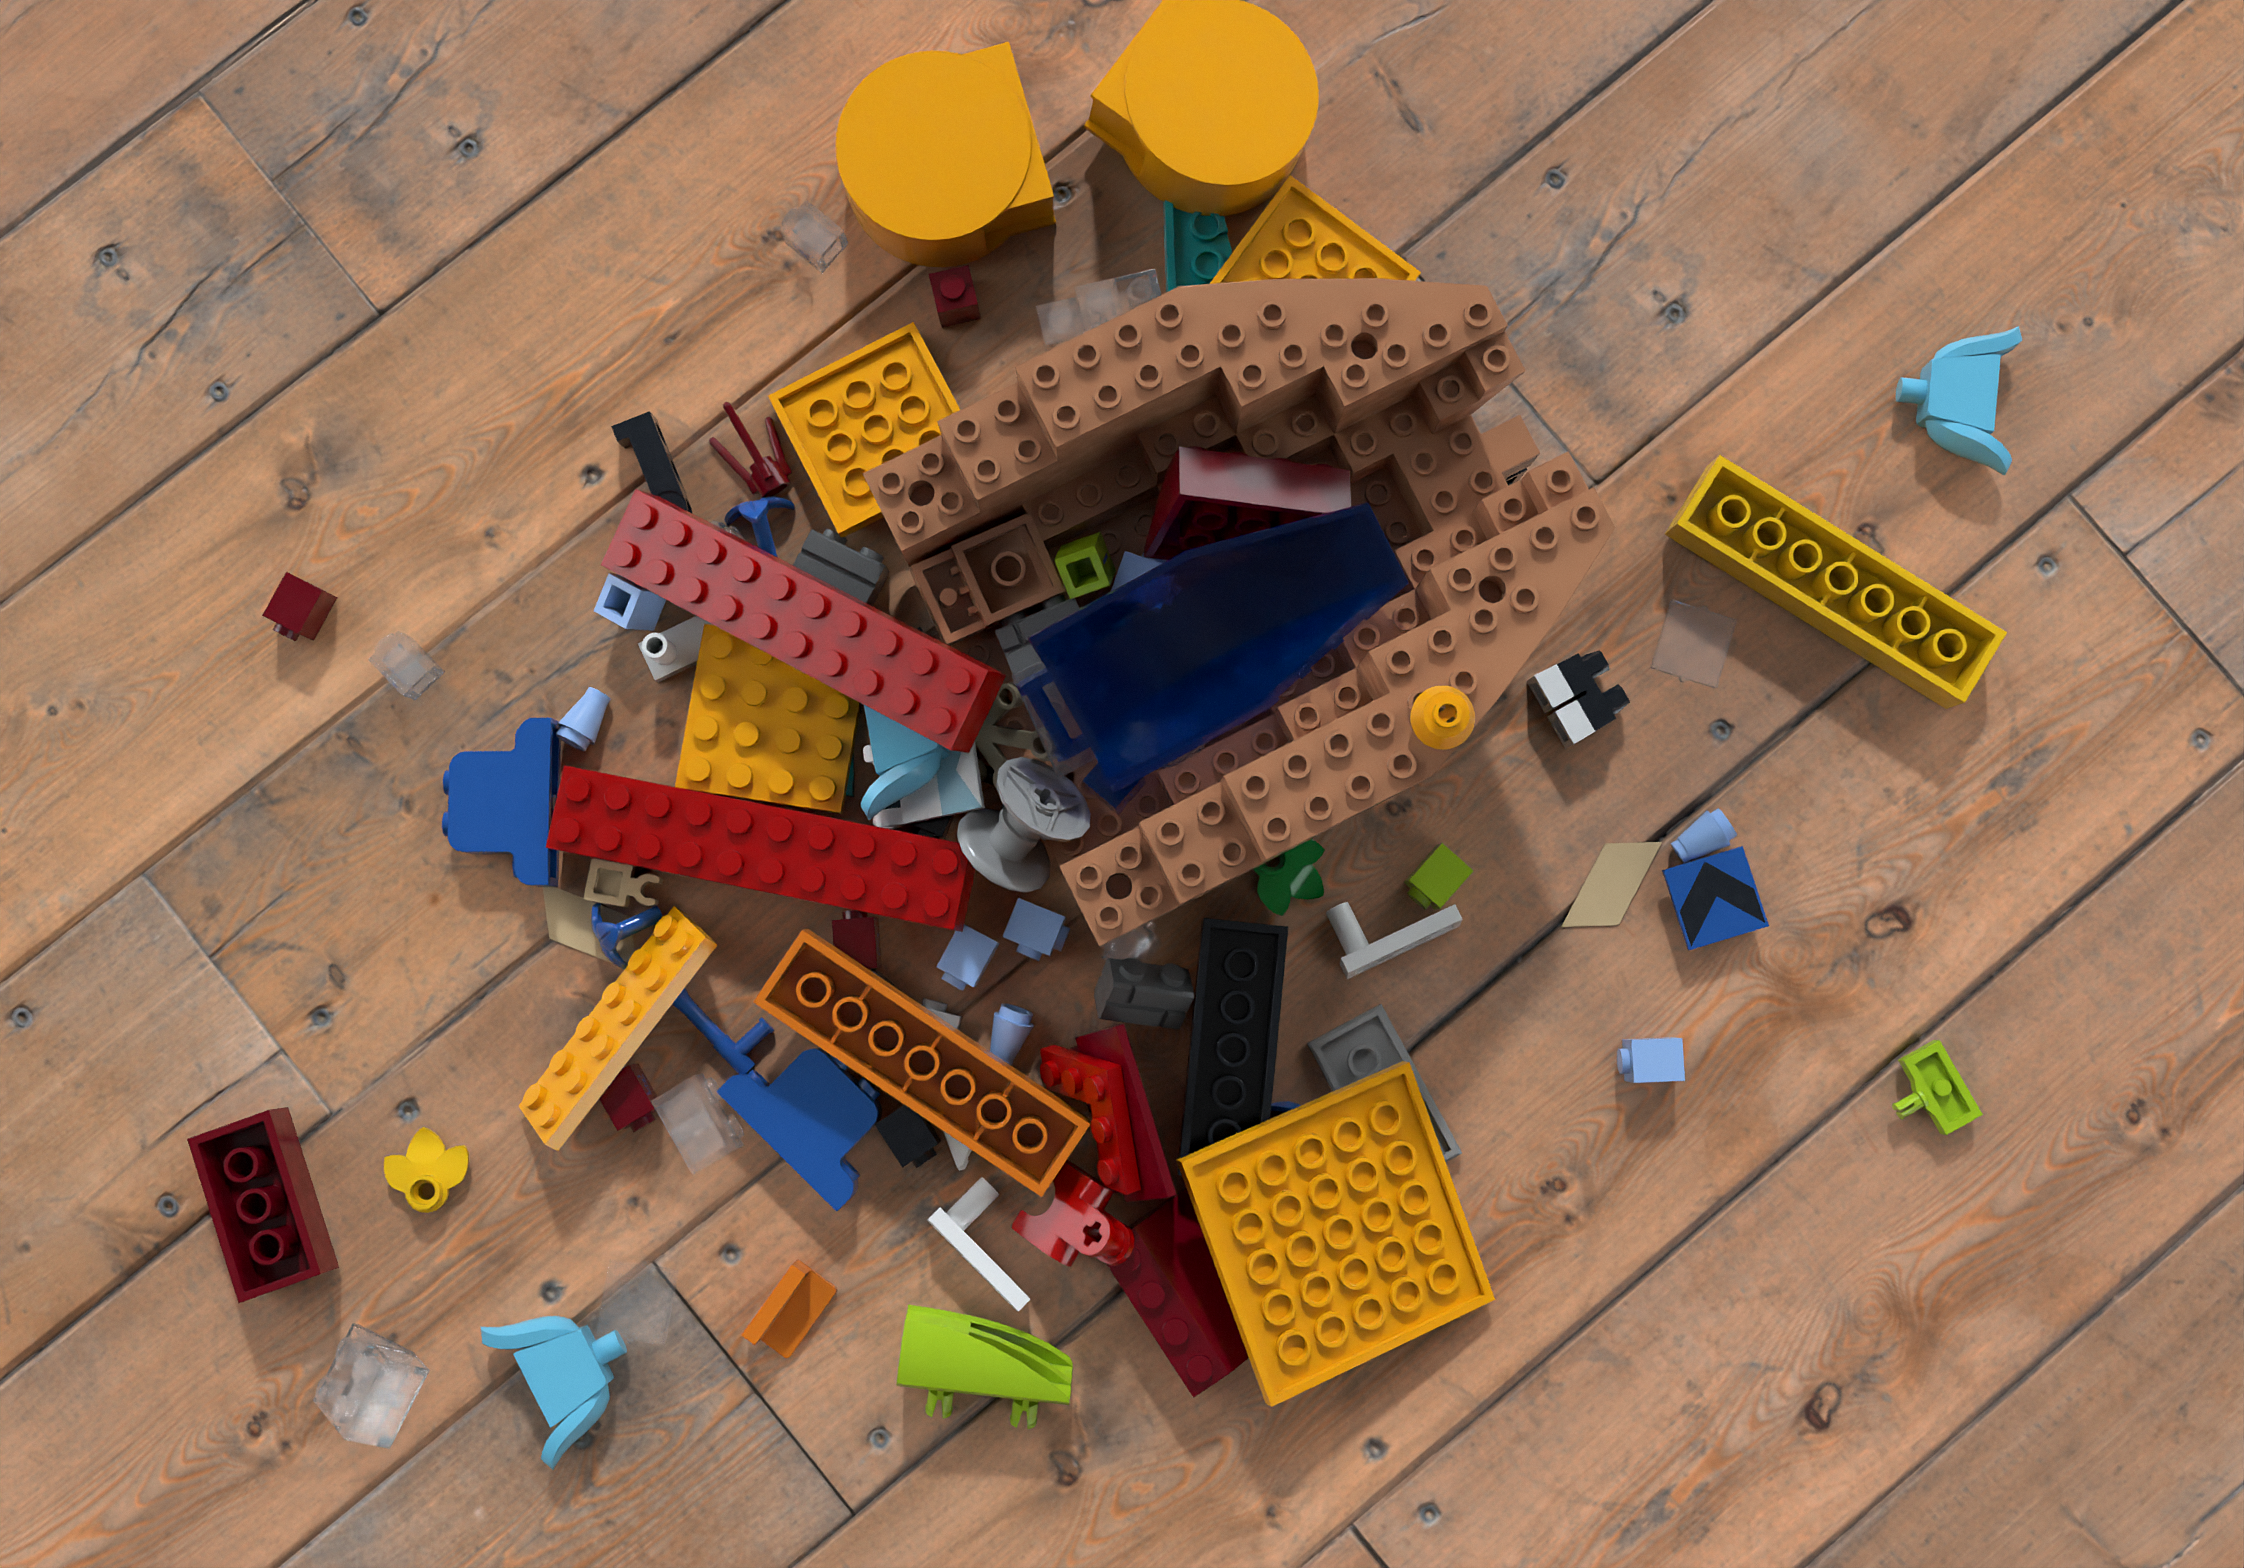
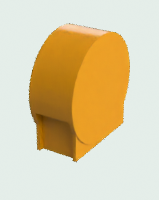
M1162 0L1092 92V107L1084 128L1120 153L1136 179L1159 200L1163 202L1166 200L1172 203L1174 208L1191 214L1195 211L1202 212V216H1210L1211 213H1218L1219 216L1237 214L1250 210L1269 199L1291 175L1317 117L1319 104L1317 76L1311 58L1297 35L1278 17L1263 8L1241 0Z
M1009 42L965 54L931 50L914 52L894 58L865 77L848 98L842 110L836 132L835 149L838 170L857 221L865 233L891 255L921 266L952 267L966 264L988 255L1002 245L1010 236L1056 224L1053 190Z

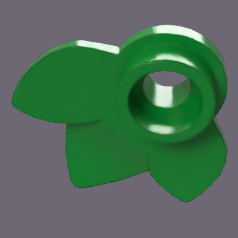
M1310 839L1279 855V863L1276 867H1268L1264 863L1254 868L1256 874L1259 875L1257 893L1260 900L1271 912L1283 916L1289 907L1291 897L1310 900L1324 895L1322 879L1312 864L1319 860L1325 849L1318 842Z

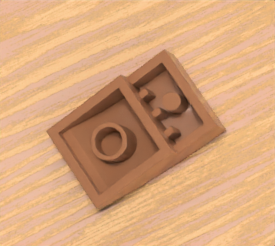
M1030 512L951 546L949 550L914 564L910 568L911 575L940 639L949 646L1001 623L1000 621L1013 614L1025 612L1065 592Z

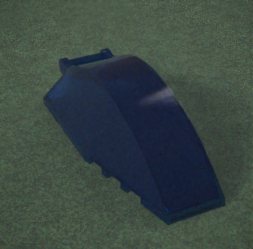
M1367 502L1200 546L1180 553L1027 637L1046 668L1023 679L1016 687L1021 696L1027 695L1056 746L1053 753L1058 762L1068 760L1082 751L1091 748L1112 790L1116 792L1271 708L1280 700L1279 696L1299 678L1303 679L1312 671L1311 667L1331 649L1335 650L1345 641L1343 638L1364 619L1367 621L1409 582ZM1053 681L1082 731V734L1075 738L1069 736L1043 689V686Z

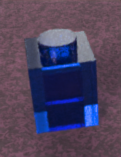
M1112 748L1107 751L1082 780L1086 789L1117 815L1124 810L1146 784L1144 775Z

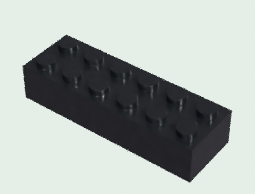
M1210 918L1202 919L1178 1159L1270 1119L1288 926ZM1177 1166L1178 1175H1181L1179 1166Z

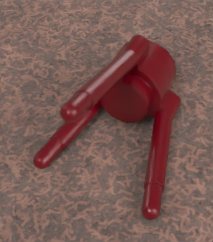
M725 402L723 408L754 461L749 467L752 474L716 438L712 437L709 439L710 445L746 482L753 495L759 493L761 498L780 493L791 484L787 476L792 474V471L785 460L773 419L767 417L765 423L776 461H773L771 456H761L729 402Z

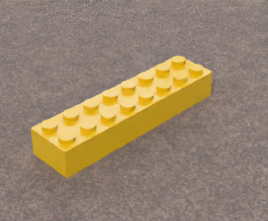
M1721 455L1706 466L1665 532L1666 536L1945 709L1966 702L2007 634L2003 629Z

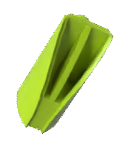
M908 1304L896 1385L927 1389L928 1396L925 1412L928 1416H933L938 1400H941L943 1419L951 1416L954 1392L1013 1399L1009 1420L1011 1425L1016 1428L1018 1427L1022 1411L1027 1412V1429H1032L1036 1426L1039 1402L1069 1405L1073 1362L1068 1355L1053 1345L1024 1331L998 1322L971 1315Z

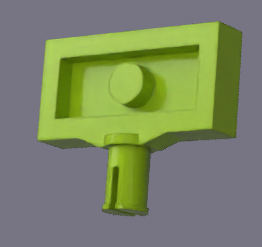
M1932 1040L1898 1060L1911 1083V1090L1913 1092L1911 1095L1892 1104L1893 1110L1897 1111L1895 1113L1901 1120L1922 1108L1930 1115L1939 1133L1948 1135L1983 1115L1940 1040Z

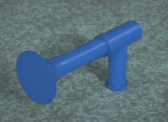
M686 988L683 989L672 1004L711 1042L713 1048L738 1074H746L755 1065L747 1054L769 1033L775 1031L761 1017L759 1022L735 1043L693 1001Z

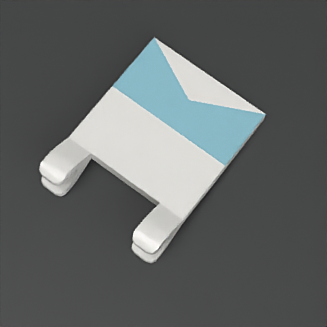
M975 742L969 753L949 750L950 756L941 760V768L931 781L921 789L901 799V808L880 811L872 818L873 825L894 830L913 823L985 808ZM867 745L863 748L864 760L874 765L871 745Z

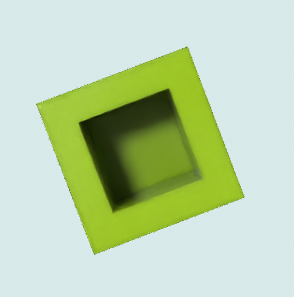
M1101 532L1061 545L1054 559L1070 599L1110 586L1116 572Z
M1440 843L1434 847L1404 883L1411 888L1407 894L1415 903L1425 910L1429 906L1436 910L1440 909L1474 870L1447 846Z

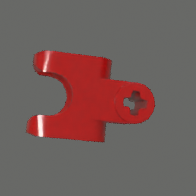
M1066 1160L1053 1180L1055 1197L1049 1209L1037 1216L1029 1215L1025 1211L1020 1210L1011 1225L1015 1232L1031 1244L1068 1267H1072L1080 1252L1089 1257H1096L1101 1262L1111 1266L1120 1265L1129 1258L1134 1248L1135 1238L1132 1230L1104 1210L1115 1191L1103 1186L1100 1180Z

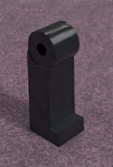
M649 411L611 426L617 442L622 447L628 448L633 446L651 494L659 496L692 513L690 502L656 417Z

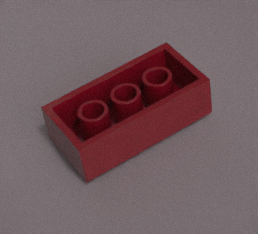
M289 1107L270 1109L187 1139L238 1303L339 1268Z

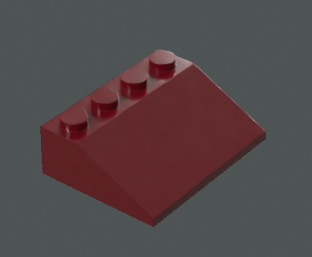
M1199 446L1179 447L1166 470L1145 543L1144 557L1308 578L1352 517L1350 470L1333 468L1328 464L1309 465L1295 463L1285 458L1266 459L1251 457L1242 452L1222 453L1207 451Z
M1124 1022L1075 1037L1077 1046L1071 1047V1050L1119 1064L1122 1068L1141 1186L1139 1191L1128 1195L1123 1194L1125 1202L1167 1198L1176 1195ZM1086 1103L1088 1110L1091 1113V1106L1089 1103Z
M1185 1187L1176 1195L1170 1197L1130 1224L1128 1227L1132 1230L1135 1238L1131 1255L1120 1265H1106L1193 1398H1195L1234 1371L1249 1357L1187 1188Z

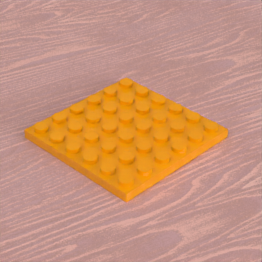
M1401 1061L1176 1160L1265 1403L1271 1407L1495 1300L1410 1062Z

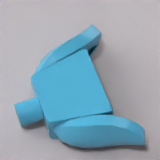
M2019 326L2005 332L1970 337L1947 344L1938 350L1934 358L1922 368L1920 379L1901 377L1898 380L1895 394L1896 402L1917 404L1916 423L1918 426L1926 428L1927 435L1938 446L1957 456L1986 465L2002 475H2006L2012 463V458L2003 444L1990 434L1994 432L2000 359L2001 356L2012 351L2022 341Z
M864 705L875 772L880 776L868 788L860 804L868 820H870L884 808L924 787L934 778L941 768V760L949 757L950 752L949 749Z
M544 1316L501 1327H481L482 1344L505 1350L520 1349L513 1355L550 1428L559 1423L549 1435L541 1455V1460L554 1470L562 1455L598 1421L607 1407L610 1399L608 1383L614 1379L608 1363L627 1353V1348L621 1335L617 1330H613L596 1340L588 1325L578 1327L571 1319L560 1316Z

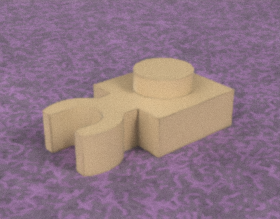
M591 858L583 900L628 907L630 896H634L636 901L642 905L657 906L659 900L648 898L644 893V889L651 882L662 884L663 879L653 874H644L635 879L636 866Z

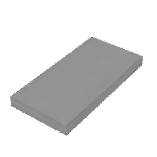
M1382 1004L1369 1009L1307 1043L1332 1091L1401 1061L1410 1062L1445 1162L1462 1154Z

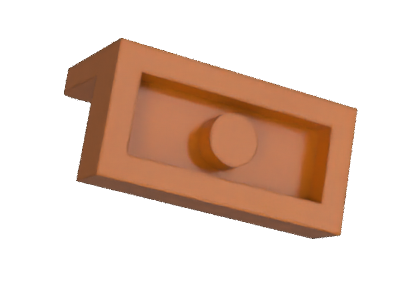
M799 1259L796 1260L741 1336L753 1345H756L761 1340L784 1358H789L836 1294L837 1287Z

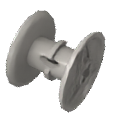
M1019 757L1007 760L997 773L996 787L1004 808L1001 811L983 808L968 812L959 821L957 838L966 858L988 880L1008 890L1030 892L1040 889L1050 875V859L1040 838L1044 841L1048 839L1061 842L1079 839L1090 828L1091 813L1084 796L1073 782L1057 769L1039 760Z

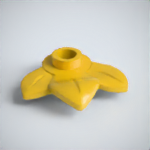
M422 1127L411 1139L406 1156L390 1155L384 1157L385 1178L392 1188L405 1193L408 1204L414 1210L421 1213H430L440 1209L448 1199L449 1189L464 1180L469 1165V1152L465 1145L454 1146L446 1150L443 1141L435 1132L429 1128ZM426 1183L431 1184L435 1190L434 1196L431 1199L426 1198L422 1192L423 1186Z

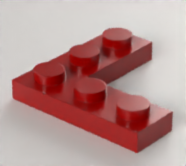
M1055 1044L1041 1048L1042 1064L1040 1065V1074L1046 1089L1089 1103L1091 1106L1093 1118L1091 1121V1132L1097 1143L1099 1155L1097 1170L1103 1186L1125 1195L1141 1190L1121 1065Z

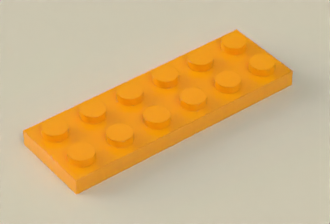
M673 906L669 913L657 922L652 935L640 949L632 954L627 967L617 980L605 989L602 999L593 1011L579 1022L572 1038L562 1050H559L552 1057L549 1067L537 1083L531 1085L525 1092L523 1101L518 1107L544 1144L552 1149L560 1150L717 947V944L685 912L676 906Z

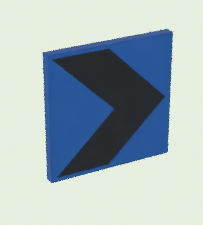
M1743 846L1662 870L1688 951L1769 926Z

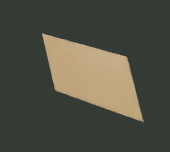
M1662 842L1605 843L1561 927L1619 925Z
M543 887L549 939L612 963L603 953L600 942L592 929L591 911L592 906L596 903L583 900L582 897L556 887ZM601 905V918L603 922L617 924L630 918L628 915ZM633 935L620 940L616 946L618 954L627 964L635 952Z

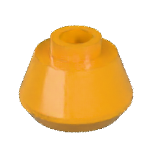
M1434 686L1425 690L1417 697L1411 709L1410 722L1415 735L1422 743L1434 749L1447 750L1459 746L1470 736L1475 724V712L1469 698L1460 690L1450 686ZM1445 706L1443 711L1438 712L1440 707ZM1451 717L1454 718L1453 722L1447 723V720Z

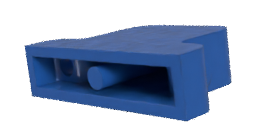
M529 718L525 720L516 730L515 748L511 751H464L456 754L450 762L449 770H446L443 776L444 793L448 795V812L443 814L442 831L444 836L448 837L450 845L457 851L470 854H512L514 877L526 885L537 887H558L559 851L545 848L559 790L561 770V740L556 736L560 727L557 725L559 721L553 718Z
M821 1048L803 1051L771 1084L754 1069L749 1073L730 1077L716 1092L836 1212L840 1210L857 1192L858 1178L860 1177L859 1172L845 1158L858 1142L879 1122L882 1116V1107L877 1100L881 1095L879 1090L864 1077L858 1081L847 1070V1065Z

